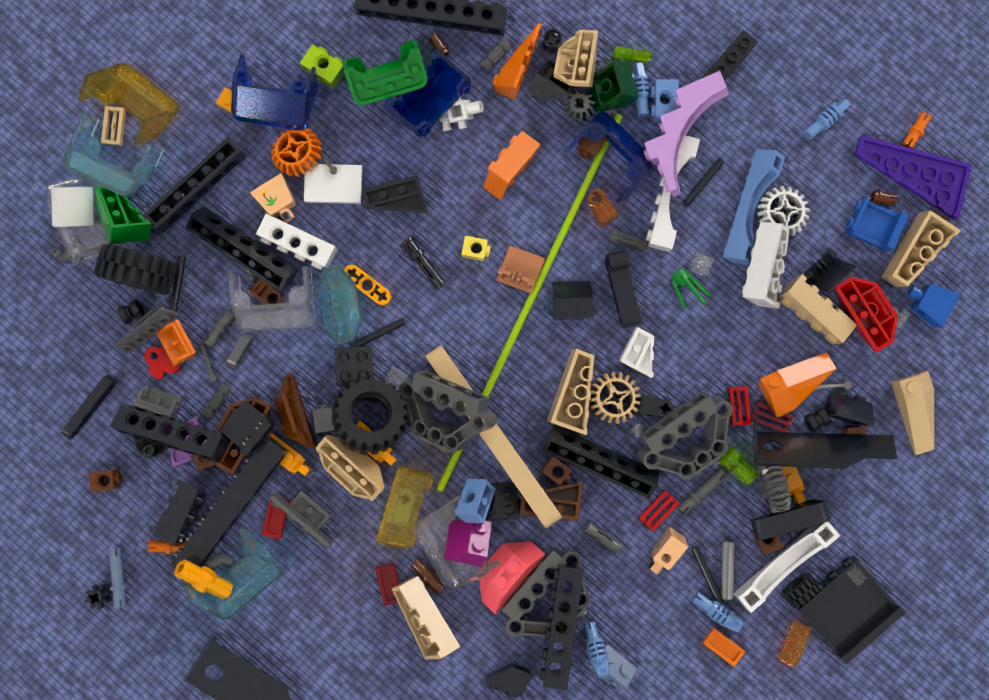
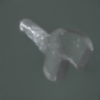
M633 422L630 432L635 433V436L638 437L642 434L644 426Z

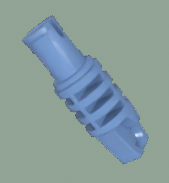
M635 63L632 66V75L639 97L635 100L638 117H645L649 115L647 100L650 96L647 73L644 71L643 63Z
M847 99L841 100L839 103L833 102L803 132L806 138L811 140L822 130L830 128L845 115L843 111L851 105Z
M699 591L696 592L694 595L696 597L692 598L693 603L704 609L706 615L721 626L734 632H739L743 622L732 611L717 601H711Z
M590 622L591 629L588 623H586L583 627L588 639L586 646L591 664L599 678L609 676L608 655L604 642L598 635L596 623Z

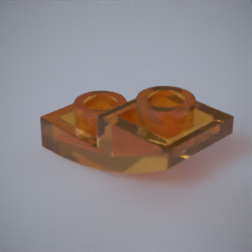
M794 620L791 621L777 659L796 668L812 628Z

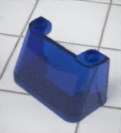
M437 49L430 55V58H432L431 65L427 64L425 66L427 75L426 85L420 89L407 92L402 97L397 95V100L395 101L389 97L383 104L392 119L418 137L427 136L436 122L462 95H466L471 89L470 77Z

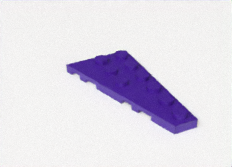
M862 135L859 137L855 151L856 157L954 220L959 219L972 164Z

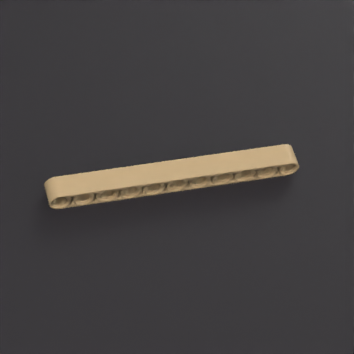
M441 345L425 355L440 377L472 390ZM495 424L493 428L481 432V437L544 527L547 529L562 518L561 514L499 426Z

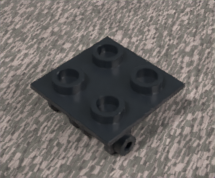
M827 251L821 257L822 259L817 260L818 263L815 262L805 271L804 276L807 278L805 282L829 293L856 266L835 258L837 256L835 251Z
M372 346L335 348L337 386H347L351 381L357 382V378L363 377L364 380H368L369 376H373Z
M513 482L490 483L496 489L485 520L518 519L519 502L516 485Z

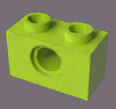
M312 44L300 62L303 70L335 89L345 74L343 61L336 56L333 58L328 55V51L321 46L317 48ZM322 63H329L326 68H320Z

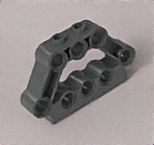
M426 370L414 373L413 380L403 382L399 387L403 394L402 399L407 402L406 409L411 421V432L415 437L423 440L425 444L439 447L440 451L453 453L468 446L470 440L481 432L493 428L496 424L495 414L487 409L489 397ZM434 400L441 408L450 407L455 414L460 416L466 414L471 419L459 429L453 431L448 424L443 423L439 425L432 417L428 401Z
M701 391L639 435L645 445L638 450V459L648 469L658 468L678 474L685 480L700 475L704 469L717 463L728 451L726 440L729 417L733 409L732 405L719 396L711 398L708 394ZM699 412L698 417L694 419L695 414ZM683 423V427L678 430L679 425ZM707 423L704 443L700 446H692L684 457L661 452L663 449L672 448L680 437H688L696 426H703ZM668 434L667 438L662 441V438ZM650 454H653L652 457L649 460H647V457Z
M551 548L502 607V611L509 616L506 620V631L511 637L517 638L521 635L545 637L546 628L550 627L551 620L521 616L533 609L536 598H541L545 595L546 587L549 583L556 582V580H553V577L545 576V571L548 568L558 569L559 564L569 565L566 563V559L571 555L576 557V562L572 565L581 566L582 560L577 551L568 549L560 555ZM583 579L580 594H583L585 599L579 603L577 619L579 618L580 620L587 613L586 608L590 604V597L585 590ZM534 584H542V590L540 592L533 591L532 587ZM521 599H529L530 604L527 607H522L519 604ZM569 603L561 604L559 609H568ZM514 621L521 624L517 630H513L510 627V624ZM560 621L557 623L559 630L565 629V622Z

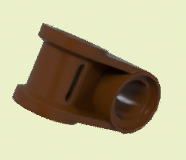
M257 277L258 280L247 291L273 309L282 308L285 304L284 296L274 287ZM277 295L278 301L275 304H271V298Z

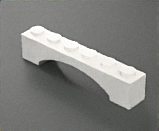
M685 136L679 151L677 174L688 161L692 162L695 159L700 139ZM662 175L659 186H662V190L656 196L655 204L658 206L656 212L653 211L650 222L653 225L651 230L648 229L646 241H648V247L670 252L673 249L677 230H673L669 213L671 193L666 192L663 181L666 180L664 175Z
M829 522L809 527L733 593L745 609L752 613L766 601V597L789 573L818 551L827 548L840 535Z

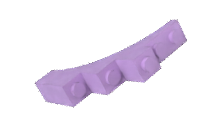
M720 71L677 89L678 97L675 98L678 109L660 116L662 123L659 126L663 135L644 143L646 146L644 154L647 161L651 160L654 166L657 165L660 175L664 174L666 181H663L666 192H670L673 197L681 194L677 177V163L679 151L687 132L706 109L729 95Z

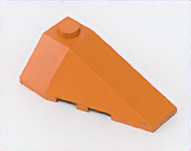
M538 23L502 67L499 75H495L492 84L495 86V93L516 100L540 36L542 24Z
M826 352L760 378L758 387L775 417L779 418L794 411L837 368Z

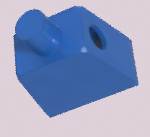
M934 284L925 285L922 289L912 286L907 293L909 297L915 299L911 309L934 328L944 325L960 297V294Z

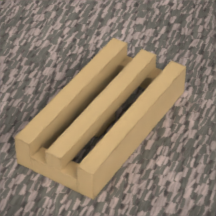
M105 106L101 144L122 147L126 118L125 108ZM111 111H113L110 140H108Z

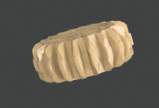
M611 372V378H609L607 373L604 374L605 381L600 377L597 378L600 385L593 383L592 386L597 390H591V394L595 395V398L589 399L590 402L595 401L596 403L591 406V409H599L595 412V415L597 416L602 413L601 420H605L608 416V423H612L613 418H615L616 424L620 422L619 417H621L623 422L627 421L625 415L633 418V414L630 411H638L634 404L640 405V401H635V399L641 397V394H635V391L640 389L639 386L632 387L636 381L632 380L628 383L627 381L630 376L626 375L622 379V372H619L617 378L615 372ZM612 382L623 384L627 390L617 391ZM607 385L608 396L600 401L601 390ZM612 393H614L615 395L624 394L617 399V403L616 401L606 402L607 400L611 399V397H613ZM630 395V403L623 410L622 400ZM612 404L619 414L609 413L602 406Z

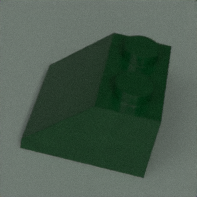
M614 60L594 74L590 90L593 101H595L597 113L626 107L639 98L630 64Z

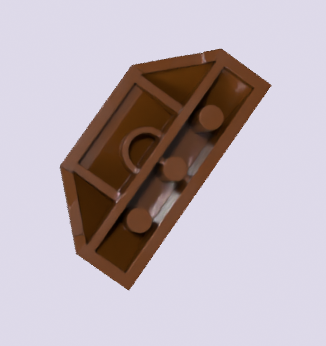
M291 373L287 374L274 398L275 404H273L276 415H279L281 419L279 423L281 432L309 448L317 447L316 440L295 376Z
M251 397L230 404L216 430L221 432L223 426L244 401L249 402L267 418H269L272 405L257 397ZM224 435L223 437L229 443L220 463L215 462V464L234 475L248 456H244L240 452L241 448Z

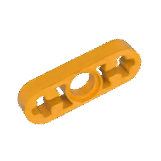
M348 265L344 269V278L378 305L385 306L390 303L392 296L389 290L359 267ZM349 270H356V275L361 278L358 285L355 284L358 282L356 278H348L350 276ZM364 281H372L373 287L371 290L366 291L362 288ZM377 286L380 287L377 289L378 292H380L381 294H383L384 292L387 293L386 301H378L380 297L375 293L373 296L370 295L376 290Z

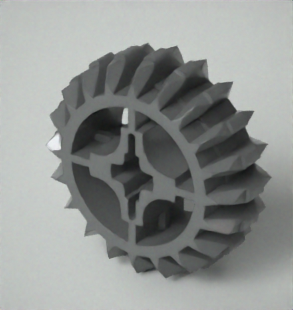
M774 465L758 466L760 489L768 510L772 514L784 513L790 510V492L782 467Z

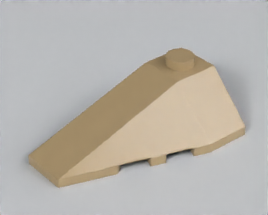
M924 371L892 381L891 385L914 455L934 450V387L929 372Z

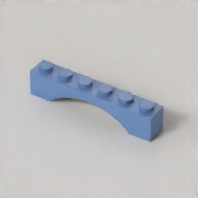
M756 149L752 158L749 174L746 177L745 187L735 213L733 226L730 230V236L724 249L723 257L732 263L750 265L751 251L755 246L753 233L755 210L765 190L780 175L785 159L776 150Z

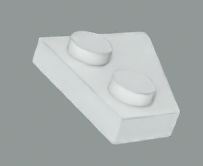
M635 327L619 362L652 378L654 336Z

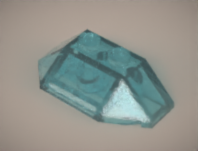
M340 265L323 269L317 293L324 329L335 340L337 345L354 341L363 322L356 284Z

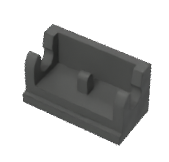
M145 385L144 388L141 387L133 405L160 415L176 418L183 398Z

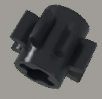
M96 584L92 586V590L85 592L88 595L85 602L91 605V609L96 606L101 609L104 607V603L111 601L108 598L111 591L105 589L106 585H102L99 588Z

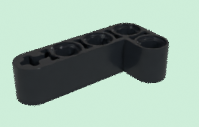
M625 249L606 254L604 258L621 327L624 329L640 325L642 321L629 272L630 260L628 252Z
M812 499L802 502L801 506L790 508V510L784 513L768 514L751 519L750 521L756 540H763L830 521L825 501Z

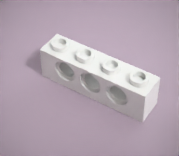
M265 214L256 233L261 238V242L269 246L273 243L278 246V250L286 254L290 251L295 254V258L303 262L307 259L312 262L311 265L320 270L323 267L329 268L338 250L334 245L268 214ZM283 231V237L276 240V233ZM300 239V245L297 248H293V241ZM313 247H317V254L314 256H310V249Z

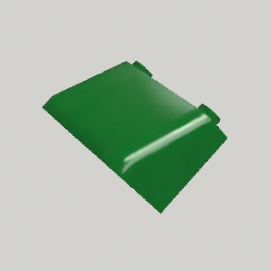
M416 39L406 41L401 45L400 55L402 59L366 69L360 58L352 57L343 60L344 73L353 100L357 104H370L420 89L426 85L427 75Z

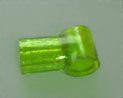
M730 447L718 462L747 486L756 479L758 473L743 460L744 457L735 448Z

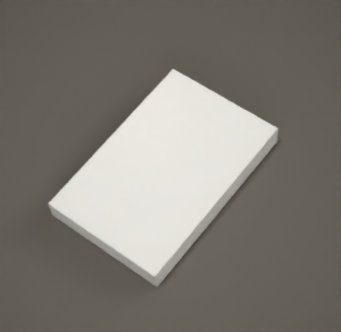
M326 164L313 165V171L309 169L306 171L304 181L305 203H362V165L331 164L337 167V173L334 175L330 173V168Z

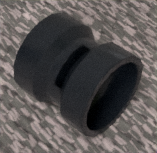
M549 29L544 33L542 45L547 53L553 54L558 52L562 42L560 31Z
M137 299L130 301L129 305H122L117 308L118 314L125 324L133 322V319H140L145 315Z
M822 407L816 409L815 413H809L803 417L805 424L812 433L817 432L821 426L826 427L831 424L828 413Z

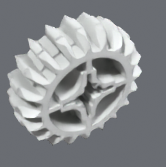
M784 186L779 187V190L773 188L771 192L768 191L765 194L766 197H762L760 200L763 204L758 205V209L762 210L757 213V216H762L759 223H776L772 219L774 217L778 220L779 224H783L789 229L790 236H794L795 231L799 233L802 231L801 227L807 225L804 220H808L810 217L805 214L810 211L809 208H805L808 201H802L804 195L798 196V190L792 193L791 187H788L786 190ZM778 198L777 208L770 210L772 201ZM788 200L792 202L795 207L791 206ZM797 214L794 224L788 226L790 216Z

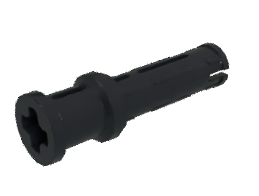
M409 237L400 247L406 250L411 261L418 264L435 289H439L446 281L443 280L424 255L425 250L421 249L415 242V237Z

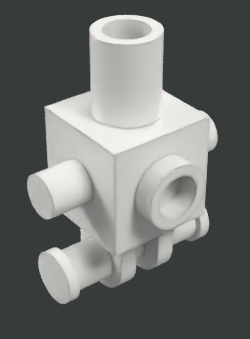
M454 94V102L446 104V99L437 100L439 105L438 114H441L442 117L439 120L443 124V132L452 130L450 123H458L459 129L467 128L466 121L474 119L473 114L484 111L482 101L470 103V100H461L460 94Z

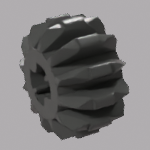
M576 89L574 94L570 93L568 98H565L563 101L566 104L563 106V111H568L566 113L567 118L573 116V122H575L576 118H579V122H583V117L588 120L590 114L594 113L593 106L595 101H590L592 98L591 94L585 96V90L582 91V94H579L578 89ZM576 103H578V105L579 103L582 104V108L580 109V106L579 108H576Z

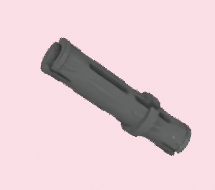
M719 468L694 492L691 491L689 497L678 505L677 508L686 516L696 505L702 504L701 501L727 479L728 476Z

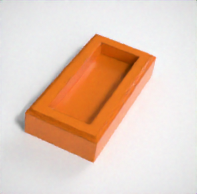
M714 627L711 628L702 641L705 646L733 667L736 666L746 652Z

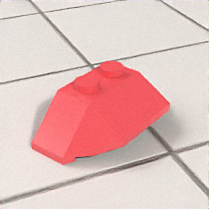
M533 542L503 543L478 572L481 601L494 614H497L546 554Z

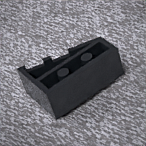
M418 175L362 190L366 207L369 210L428 213Z
M177 479L175 483L178 486L174 497H169L167 502L170 504L166 512L162 513L153 536L178 547L179 544H183L187 537L186 531L189 526L194 524L197 517L195 514L198 508H202L206 498L204 497L205 493L200 489Z

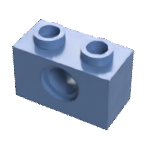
M656 79L653 86L650 87V97L653 98L650 115L653 116L654 122H662L660 116L678 109L675 98L678 97L676 90L679 89V79ZM660 98H666L668 104L661 103Z
M467 479L455 514L465 523L484 524L496 488L486 479Z

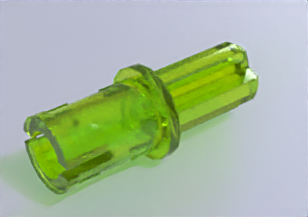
M615 46L613 58L630 60V62L632 60L650 62L652 53L651 51L634 49V47Z

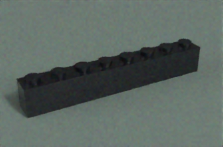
M266 437L256 452L246 458L244 461L246 465L243 469H239L232 477L234 481L231 485H227L222 490V497L219 501H214L209 507L210 513L207 517L203 516L197 523V530L187 536L185 546L183 548L180 547L173 555L175 559L171 564L176 567L180 561L185 559L202 567L289 450L274 438Z

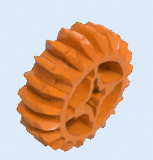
M294 125L292 130L287 127V132H281L280 137H275L277 142L272 143L274 149L271 150L273 155L271 158L275 166L283 174L287 173L291 177L293 175L299 177L300 173L306 175L308 169L313 171V165L318 166L316 160L321 159L320 153L323 151L320 147L321 142L318 136L310 129H306L303 126L298 128Z

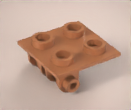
M509 246L502 267L498 270L496 281L532 294L545 258Z

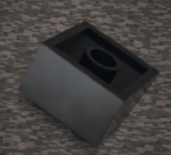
M591 281L552 282L553 320L593 318Z
M836 390V393L828 394L825 411L829 417L856 425L874 426L873 403L867 402V398L856 395L852 398L847 396V392Z

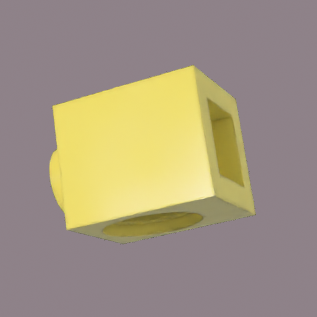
M465 236L461 255L463 258L484 261L485 257H489L491 246H488V240ZM474 245H480L482 251L476 254L471 251V248Z

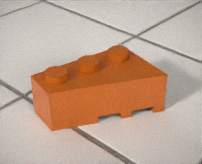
M523 131L518 136H513L509 142L510 146L507 149L503 148L498 155L499 159L496 162L493 160L487 168L489 172L483 188L499 200H502L506 189L514 184L516 177L524 171L541 145Z

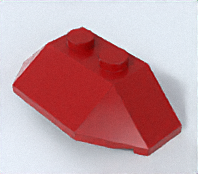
M849 277L836 285L834 289L841 307L857 325L855 329L872 350L877 353L894 343L898 315L878 283Z

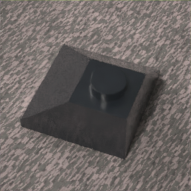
M550 60L536 73L527 91L535 99L543 102L567 97L575 89V87L554 77L555 63Z

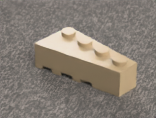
M931 210L918 213L881 278L896 288L908 286L925 269L924 267L930 261H933L937 253L942 248H945L950 243L949 241L954 236H957L961 230Z

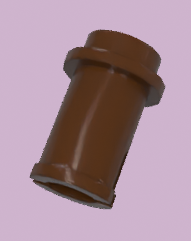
M438 33L428 38V42L436 51L437 57L443 59L449 55V47L445 46Z
M876 190L872 192L870 200L876 205L881 203L895 206L897 199L893 198L898 196L895 193H885L881 190Z

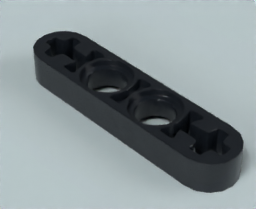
M109 374L102 378L62 429L61 434L69 440L73 439L113 390L117 380Z

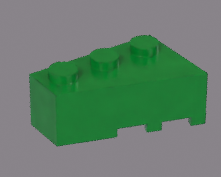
M116 185L100 186L95 189V206L110 244L150 240V221L145 220L137 208L134 209L129 203L130 200Z

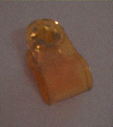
M594 189L587 197V203L601 227L619 218L616 209L610 203L603 190ZM594 196L600 197L599 203L592 200Z

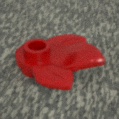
M153 346L145 351L144 359L149 364V372L154 378L161 380L164 372L177 373L180 371L179 364L173 366L163 346L160 348ZM153 352L158 354V358L152 360L150 357Z

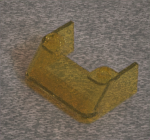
M119 63L86 74L78 100L84 101L96 97L103 104L117 102L139 119L142 124L135 141L136 146L157 138L179 110V104L173 98L126 63Z
M404 463L399 465L377 534L376 544L405 550L414 546L416 535H413L415 524L426 490H431L434 479L430 477L433 472Z

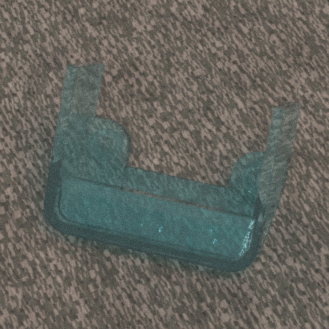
M82 113L63 156V166L67 170L121 196L128 197L133 195L152 177L163 150L148 144L141 162L134 166L132 172H129L100 158L102 144L98 139L92 137L100 119Z
M240 528L238 531L244 541L242 551L245 556L221 576V578L233 584L232 593L228 598L221 599L207 591L201 593L193 588L190 583L180 579L189 602L221 620L230 619L282 574L279 563L260 540L243 528Z

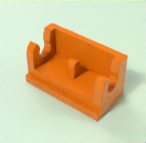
M178 319L156 333L173 366L190 360L195 356L196 352Z

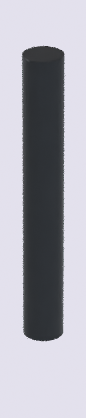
M717 159L683 200L686 205L689 206L721 168L725 163L723 159Z
M178 256L170 310L175 312L178 309L186 261L184 256Z
M401 318L352 342V346L361 347L406 325V323Z
M699 547L691 548L714 600L717 602L722 601L723 599Z

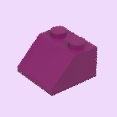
M463 520L450 522L444 559L482 567L488 555L492 522L486 520L484 524L465 523Z

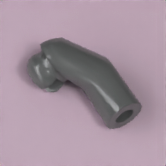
M74 241L68 249L61 250L60 248H55L52 251V255L59 261L72 260L82 246Z
M216 554L207 559L205 566L213 571L220 565L232 568L235 558Z

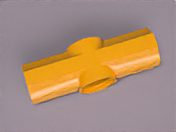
M185 559L177 564L174 572L175 576L190 583L197 591L201 593L207 591L221 599L228 598L232 593L233 584L217 576L212 569L206 566L201 568Z

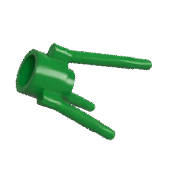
M682 268L671 276L673 278L671 284L675 288L682 308H685L686 305L678 285L681 288L687 285L703 305L706 304V301L691 282L708 297L711 294L692 277L689 271L686 272Z

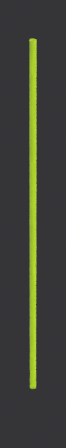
M618 113L614 116L605 135L607 138L591 164L544 262L533 292L529 294L482 392V395L489 397L618 128L623 117ZM463 449L453 452L436 488L437 490L444 491Z

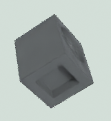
M329 404L317 406V410H312L315 433L335 430L332 424L333 407L329 408Z

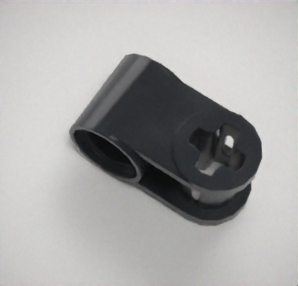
M641 394V397L637 400L640 401V405H636L638 411L635 413L664 418L674 411V406L668 400ZM666 404V408H669V411L663 414L660 407Z

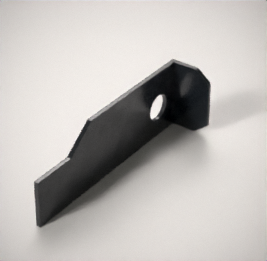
M753 418L754 465L847 469L865 458L897 459L893 435L757 432V418ZM769 442H776L782 446V449L778 452H770L764 446Z
M215 635L192 664L185 678V681L215 700H291L286 685L215 642L217 638ZM210 665L220 666L223 670V676L217 681L208 680L205 676L207 667Z

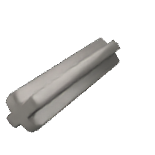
M725 541L722 547L721 597L725 600L733 599L734 542Z

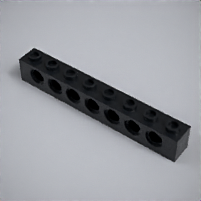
M355 0L354 4L356 15L500 36H504L507 7L497 3L489 5L482 1L380 0L379 3L373 4L371 3L373 0ZM394 1L399 3L397 6H390ZM411 4L417 5L415 9L408 8ZM429 7L436 8L433 12L427 11ZM449 9L455 11L453 14L445 13ZM466 12L473 13L471 17L464 16ZM484 15H490L492 18L489 20H485L482 17Z

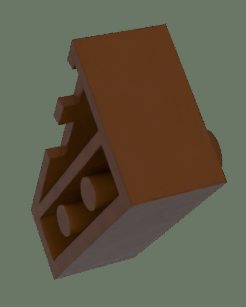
M582 482L544 490L561 514L562 518L560 521H579ZM522 495L519 516L538 518Z

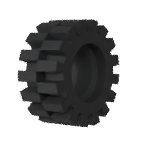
M804 573L799 578H795L793 582H790L782 591V595L791 607H800L801 604H805L807 600H811L810 598L816 595L815 593L819 592L820 585L810 573Z

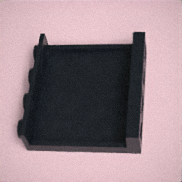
M854 556L846 557L842 560L840 567L836 570H831L826 575L827 578L818 582L820 585L819 592L815 593L816 595L811 597V600H807L805 604L796 607L845 664H848L906 613L889 597L861 565L860 560Z

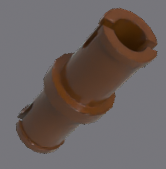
M420 558L410 565L422 578L421 581L423 583L426 582L436 595L445 587L433 574L434 571L432 569L429 570Z

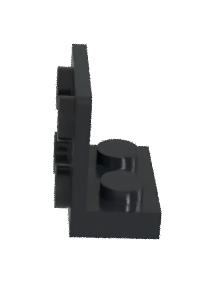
M244 401L223 426L221 432L241 448L240 452L244 456H251L276 424L249 402Z

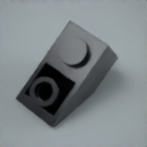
M510 663L487 674L485 683L494 690H499L500 688L507 691L506 693L510 696L517 697L519 695L523 697L531 675L530 669Z

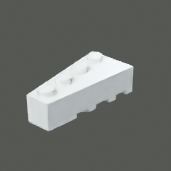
M760 222L759 228L756 231V242L751 251L752 259L747 268V280L742 289V297L757 306L777 309L780 306V302H777V293L782 291L779 278L780 274L784 273L785 265L782 256L786 255L789 229L783 224Z

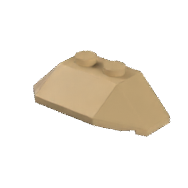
M579 30L575 33V36L569 38L558 48L554 69V77L573 87H592L597 57L598 30Z
M326 435L316 447L324 469L353 496L373 501L384 489L379 465L367 454H360L359 450L355 449V451H352L347 444L343 445L340 442V437Z

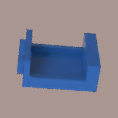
M868 196L861 200L859 199L854 206L855 213L853 217L851 216L847 221L846 227L848 228L846 234L885 252L893 250L909 214L904 212L897 214L880 205H876L869 201L870 197Z

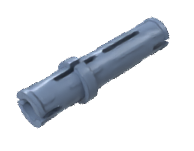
M121 547L108 549L112 585L110 586V591H112L113 608L125 607L124 589L126 584L123 582Z

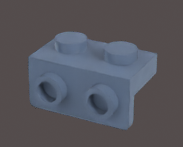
M606 644L605 648L608 655L610 675L602 679L608 683L611 689L620 691L627 688L637 668ZM590 663L588 667L592 669L593 674L598 677L593 665Z

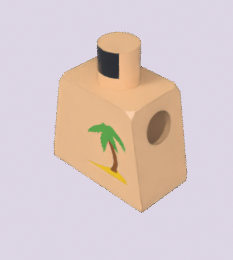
M281 173L250 192L270 216L274 218L281 216L285 223L294 219L290 209L296 206V202L287 180Z
M668 527L651 552L654 560L649 565V569L656 574L663 567L670 570L688 548L685 537L671 527Z

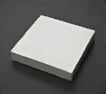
M51 187L52 226H94L93 187Z

